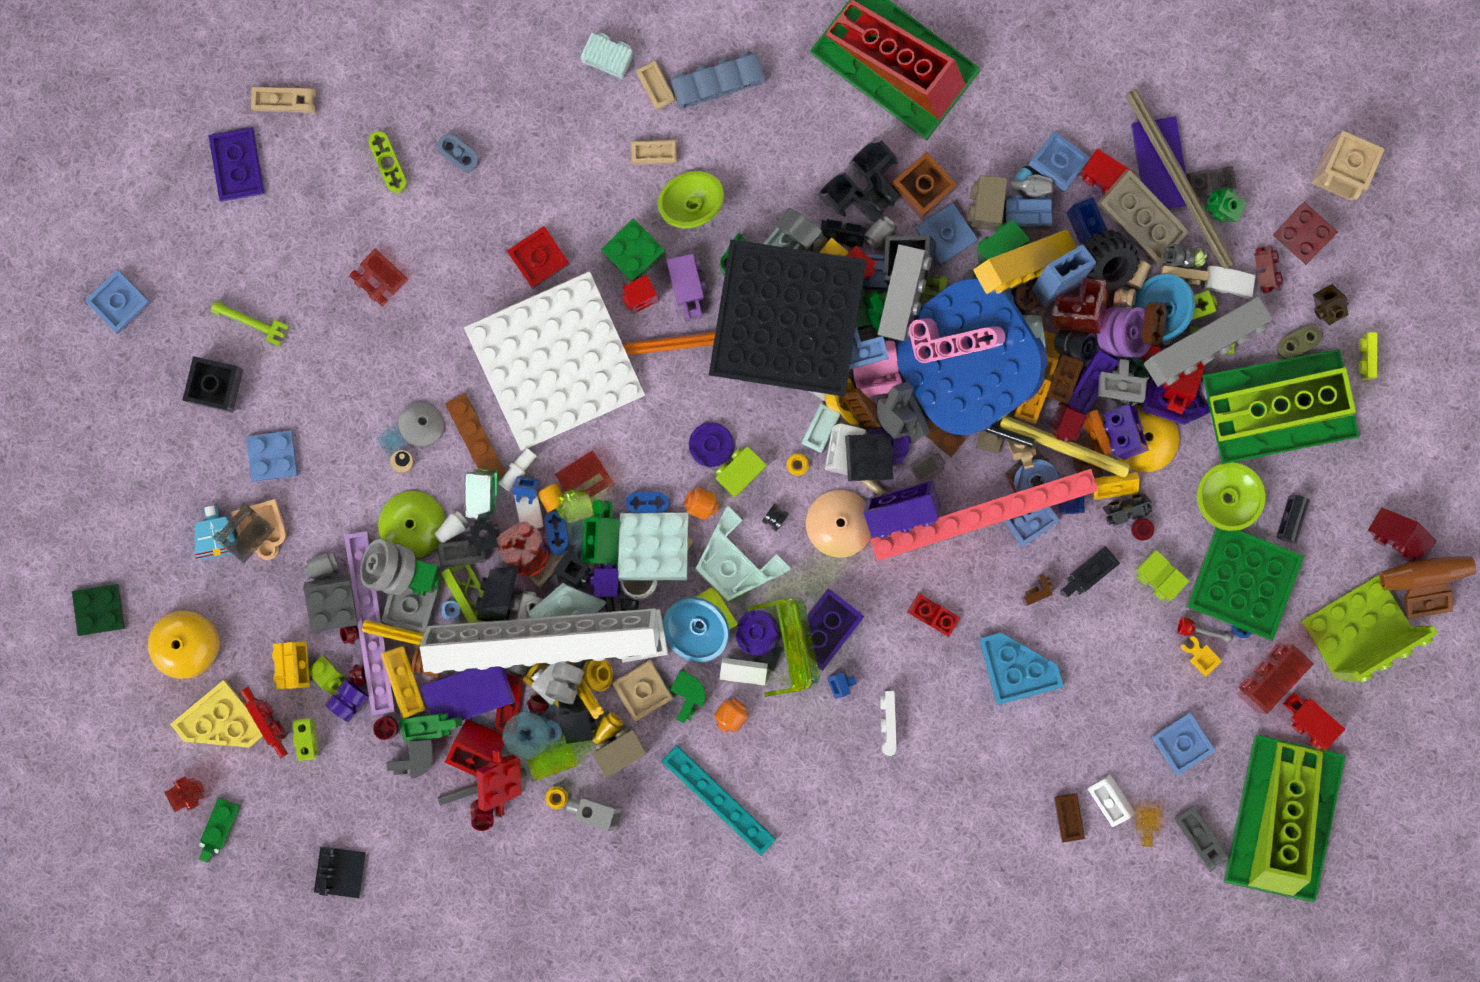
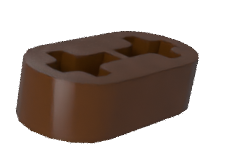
M1035 277L1029 281L1028 287H1025L1026 283L1023 282L1016 286L1014 301L1019 310L1027 311L1035 306L1037 297L1031 289L1038 278ZM1025 291H1028L1027 298L1031 299V302L1024 306L1020 298L1024 297Z
M1150 302L1145 308L1142 341L1146 345H1159L1162 342L1167 315L1166 306L1162 302Z

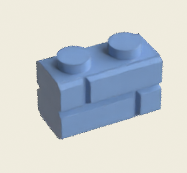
M1022 195L1009 196V199L1004 201V222L1009 223L1013 219L1021 229H1049L1052 225L1051 198H1045V195L1031 196L1032 199H1023Z

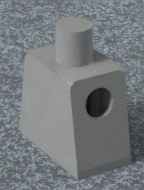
M587 797L581 798L580 801L570 798L566 811L576 814L575 821L605 831H614L618 829L624 808Z

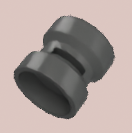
M1169 244L1163 252V262L1167 266L1189 269L1195 260V252L1189 247Z

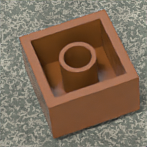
M925 152L893 181L891 187L922 220L955 190L957 184L931 155Z

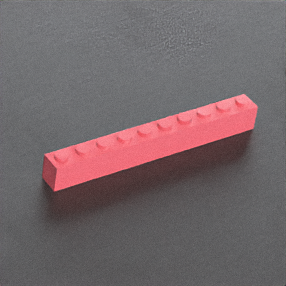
M1089 469L941 516L930 526L918 525L908 532L896 531L886 538L875 537L870 540L877 561L1079 498L1097 492L1098 489L1092 470Z

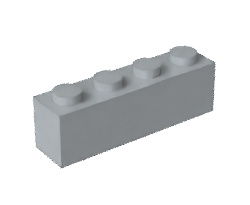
M898 245L878 335L909 342L911 338L909 327L914 321L915 315L919 314L921 302H919L920 293H923L926 287L924 276L926 270H929L932 258L929 256L930 252Z

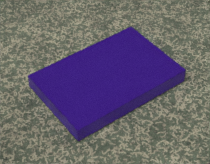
M254 128L208 135L219 201L223 202L265 194Z

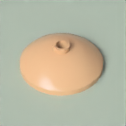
M833 490L818 497L809 508L806 517V530L812 544L820 552L836 558L849 557L861 551L871 539L864 516L866 501L856 493L847 490ZM838 519L845 521L843 527L837 526L836 521Z

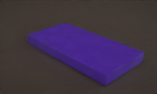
M1169 117L1155 120L1186 175L1177 118ZM1140 122L1132 123L1131 130L1140 181L1167 209L1187 206Z
M500 666L484 670L471 668L421 686L429 713H448V718L461 717L462 720L516 702L505 669Z

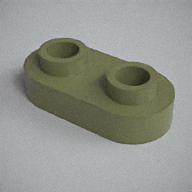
M1305 326L1282 338L1277 344V352L1284 359L1294 358L1316 347L1320 343L1321 334L1316 327ZM1307 333L1312 334V341L1306 338ZM1287 343L1292 344V351L1287 350Z

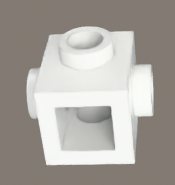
M523 591V594L514 595L509 604V620L528 619V613L544 599L536 597L537 594L530 591Z

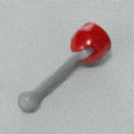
M1181 617L1177 628V634L1190 636L1194 632L1221 638L1227 643L1232 641L1231 634L1223 635L1197 628L1194 621L1190 618Z

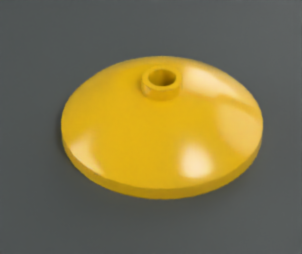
M1141 405L1134 406L1138 410L1144 434L1149 433L1152 436V440L1147 441L1149 451L1125 460L1118 456L1117 458L1121 462L1128 464L1130 469L1134 471L1154 472L1168 465L1175 457L1180 442L1179 430L1175 422L1141 411Z

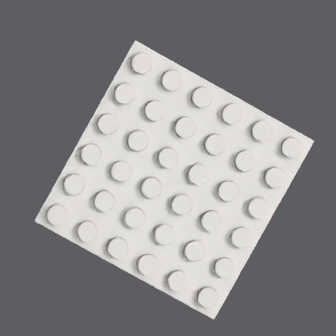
M590 271L464 326L465 332L521 451L525 447L534 446L645 396Z

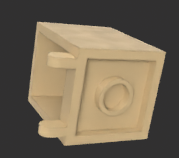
M1341 131L1328 142L1311 184L1347 200H1357L1361 194L1367 191L1385 149L1350 133Z

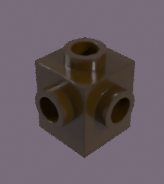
M1333 284L1313 294L1315 303L1314 313L1319 320L1323 319L1328 325H1331L1349 315L1347 297Z

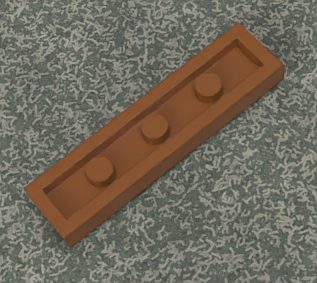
M464 393L445 403L485 484L504 476L506 472L467 395Z

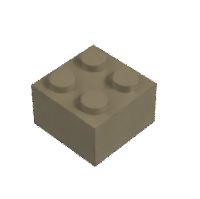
M980 175L978 180L973 182L970 190V199L973 200V203L968 208L967 221L971 222L970 228L996 231L1002 224L1007 178Z
M627 727L615 734L616 739L609 742L607 739L595 746L597 751L592 755L606 778L648 753L635 728L630 731Z

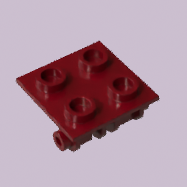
M1304 201L1273 236L1307 265L1338 231Z

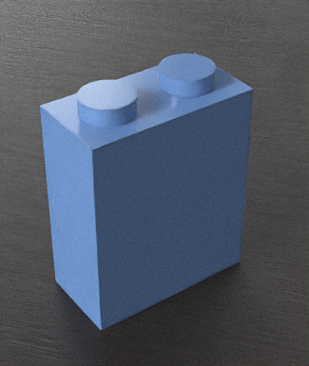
M1082 244L1048 264L1031 290L1041 304L1046 307L1078 288L1094 267L1096 261Z

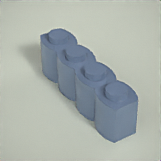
M745 52L738 56L739 59L736 60L723 59L717 62V66L709 68L708 65L697 68L695 73L687 74V72H682L675 75V79L671 80L679 109L765 83V76L757 53Z

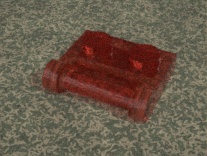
M593 450L555 474L576 509L582 506L581 503L600 491L615 485ZM598 474L602 476L603 480L579 495H575L574 489Z

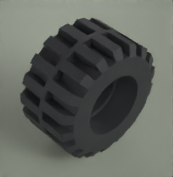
M1103 230L1100 234L1095 233L1090 240L1087 239L1085 241L1086 244L1084 245L1096 261V264L1085 279L1099 292L1105 291L1110 293L1112 290L1117 291L1121 286H1126L1127 282L1133 279V274L1138 271L1137 265L1140 264L1139 252L1118 231L1109 230L1107 232Z

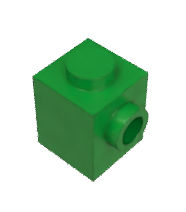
M415 560L414 575L408 586L413 588L412 593L426 596L427 592L433 593L434 589L437 590L441 580V576H438L440 567Z

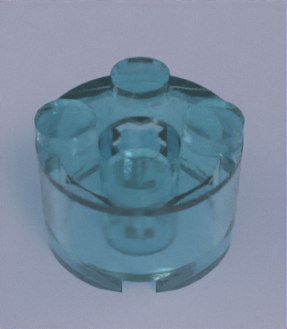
M525 711L514 715L508 720L503 730L502 739L507 750L512 755L522 759H530L547 749L551 741V728L548 720L543 715L537 712ZM531 730L530 736L532 740L530 738L525 740L523 738L524 733L522 732Z

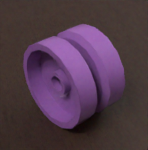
M1110 307L1106 309L1100 316L1097 325V339L1102 352L1114 357H1141L1145 355L1151 346L1146 345L1142 341L1145 309L1139 307Z

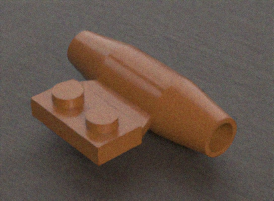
M1442 556L1407 562L1381 571L1379 574L1380 584L1383 590H1408L1406 595H1404L1405 616L1407 619L1453 612L1452 590L1448 583L1476 574V564L1472 556Z

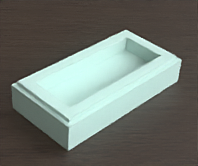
M820 403L801 444L822 453L831 435L832 426L836 425L841 413L833 412L827 405Z

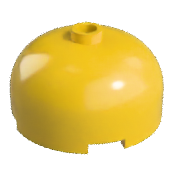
M188 610L174 611L160 618L151 629L148 638V653L152 663L160 672L176 679L194 678L205 673L214 663L220 648L219 635L214 624L202 614ZM180 642V647L175 649L174 646Z

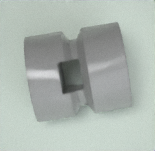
M556 663L551 675L554 680L549 681L545 695L560 702L573 704L578 691L575 686L580 685L584 672L569 664Z

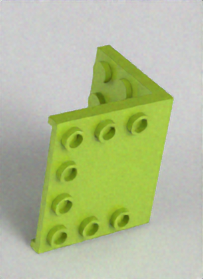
M1379 575L1301 620L1302 625L1335 680H1346L1348 682L1360 681L1363 683L1371 679L1373 672L1378 669L1383 671L1391 667L1393 660L1398 657L1401 659L1408 657L1413 653V648L1418 645L1423 647L1434 641L1432 637L1438 634L1434 625L1411 626L1391 592L1383 590L1381 587Z

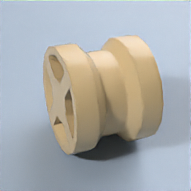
M1120 287L1119 290H1116L1113 307H1134L1136 289L1124 290Z

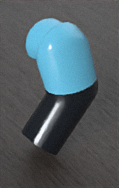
M1024 166L1016 174L1015 181H1024V179L1032 175H1043L1031 166Z

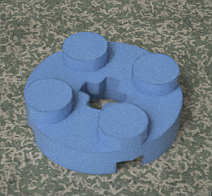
M1039 459L1032 460L1034 467L1025 469L1022 465L1018 468L1014 477L1015 491L1017 493L1032 488L1034 485L1031 483V479H1035L1036 476H1040V481L1043 484L1060 479L1056 469L1049 462Z

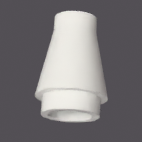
M456 511L448 516L434 535L441 543H445L447 540L466 531L465 528L469 524Z

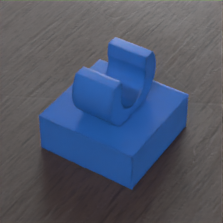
M517 476L513 486V495H516V502L520 503L521 496L529 498L528 504H532L539 489L540 480Z
M843 672L827 677L835 699L851 694L849 687L857 684L854 675L845 678Z

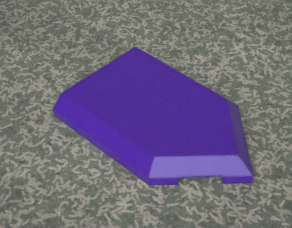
M1150 375L1141 411L1182 425L1210 413V408L1199 395V390L1195 399L1189 406L1185 407L1182 414L1166 409L1169 399L1163 397L1165 388L1162 385L1158 387Z

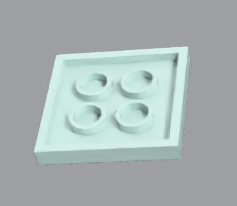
M620 513L618 580H687L688 513Z

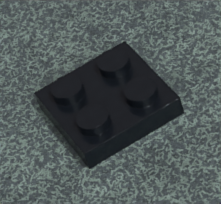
M890 434L845 436L848 482L894 479Z

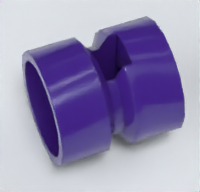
M344 679L337 689L338 695H332L325 705L339 718L350 722L357 713L356 707H361L369 696L354 683Z

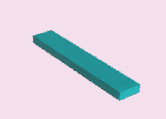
M678 745L661 761L760 856L777 840Z

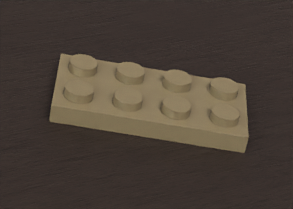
M1125 170L1097 203L1156 265L1163 263V252L1169 244L1178 245L1189 233L1182 223L1131 170Z

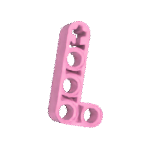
M930 318L915 320L909 327L914 355L921 363L998 347L1005 341L1004 330L998 326L943 338L939 337L936 322ZM922 324H923V325L925 326V328H926L925 334H923V333L921 332V325H922ZM993 335L994 339L984 341L983 337ZM968 337L973 340L972 347H969L967 344ZM947 342L952 346L951 352L946 348ZM927 346H928V347L930 348V350H931V355H930V357H928V356L926 355V347H927Z

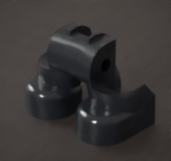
M882 140L868 143L849 163L861 176H865L869 185L863 191L855 186L854 181L845 172H841L832 178L818 193L823 202L828 207H832L838 215L846 217L845 210L853 203L867 219L876 222L880 217L884 216L883 211L889 205L893 207L900 198V195L881 175L892 165L898 164L895 154Z

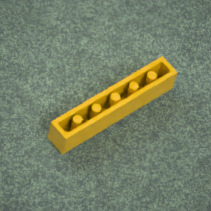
M1064 230L990 258L973 269L986 294L993 291L999 294L1009 287L1014 288L1022 282L1026 283L1035 277L1039 278L1048 264L1076 249L1077 246L1068 230Z

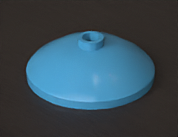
M1172 274L1154 276L1146 281L1136 294L1134 307L1145 309L1150 302H1162L1165 304L1167 315L1162 342L1179 336L1187 328L1193 317L1195 300L1192 289L1185 280Z
M697 597L680 599L667 610L664 616L663 627L667 643L674 652L687 660L695 662L710 661L719 656L728 644L730 632L724 614L717 606L705 599ZM698 621H701L704 626L699 625Z

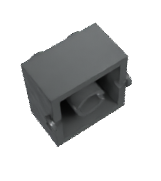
M350 575L333 578L331 576H324L321 580L304 582L303 590L311 633L357 625Z

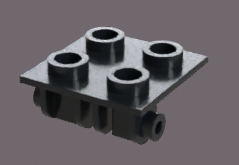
M320 846L314 893H319L322 896H328L329 894L360 898L366 852Z

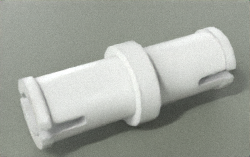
M525 447L514 463L511 462L509 465L510 469L498 484L510 492L517 476H524L526 474L525 470L537 456Z

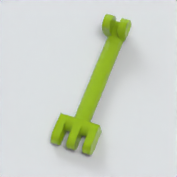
M218 300L214 301L211 312L219 316L223 314L268 334L265 341L279 347L282 343L279 340H275L274 337L276 335L284 339L285 334L279 332L278 328L280 327L287 331L289 328L288 325L276 320L270 326L225 306V303Z

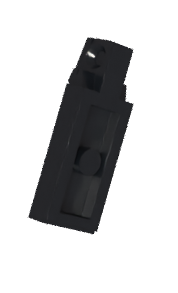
M1104 546L1066 578L1069 584L1060 591L1065 598H1068L1075 591L1080 595L1089 590L1120 563L1111 551Z

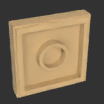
M651 659L612 682L613 687L634 722L674 699Z

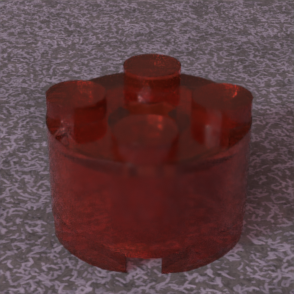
M521 522L509 527L497 538L498 553L507 567L519 566L518 574H523V576L534 575L544 568L547 556H549L548 545L538 529L528 522Z

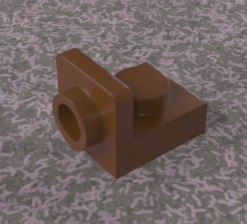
M1044 574L1037 576L1042 590H1039L1037 586L1025 591L1026 596L1022 598L1025 606L1053 595L1051 590L1054 588L1049 577L1045 578Z

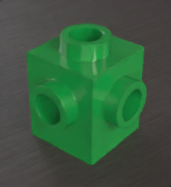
M1230 188L1213 190L1208 198L1205 210L1212 214V218L1216 221L1238 222L1247 202L1236 195L1237 192Z

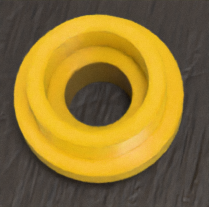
M795 453L788 458L786 467L792 475L801 476L807 472L809 461L805 455ZM797 460L802 463L800 469H796L793 466V463Z
M554 786L547 791L545 801L550 808L561 809L568 802V793L564 788ZM555 793L561 795V800L559 802H555L553 800V795Z

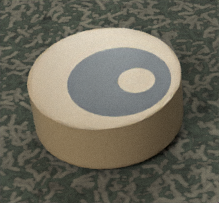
M399 450L391 456L390 464L396 472L407 473L412 469L414 459L409 452Z

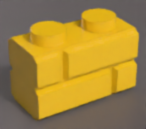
M307 641L273 644L272 658L275 666L273 679L276 684V690L310 687Z

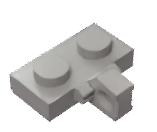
M1120 359L1116 371H1112V373H1100L1098 396L1140 403L1144 402L1146 378L1133 377V374L1129 373V360Z

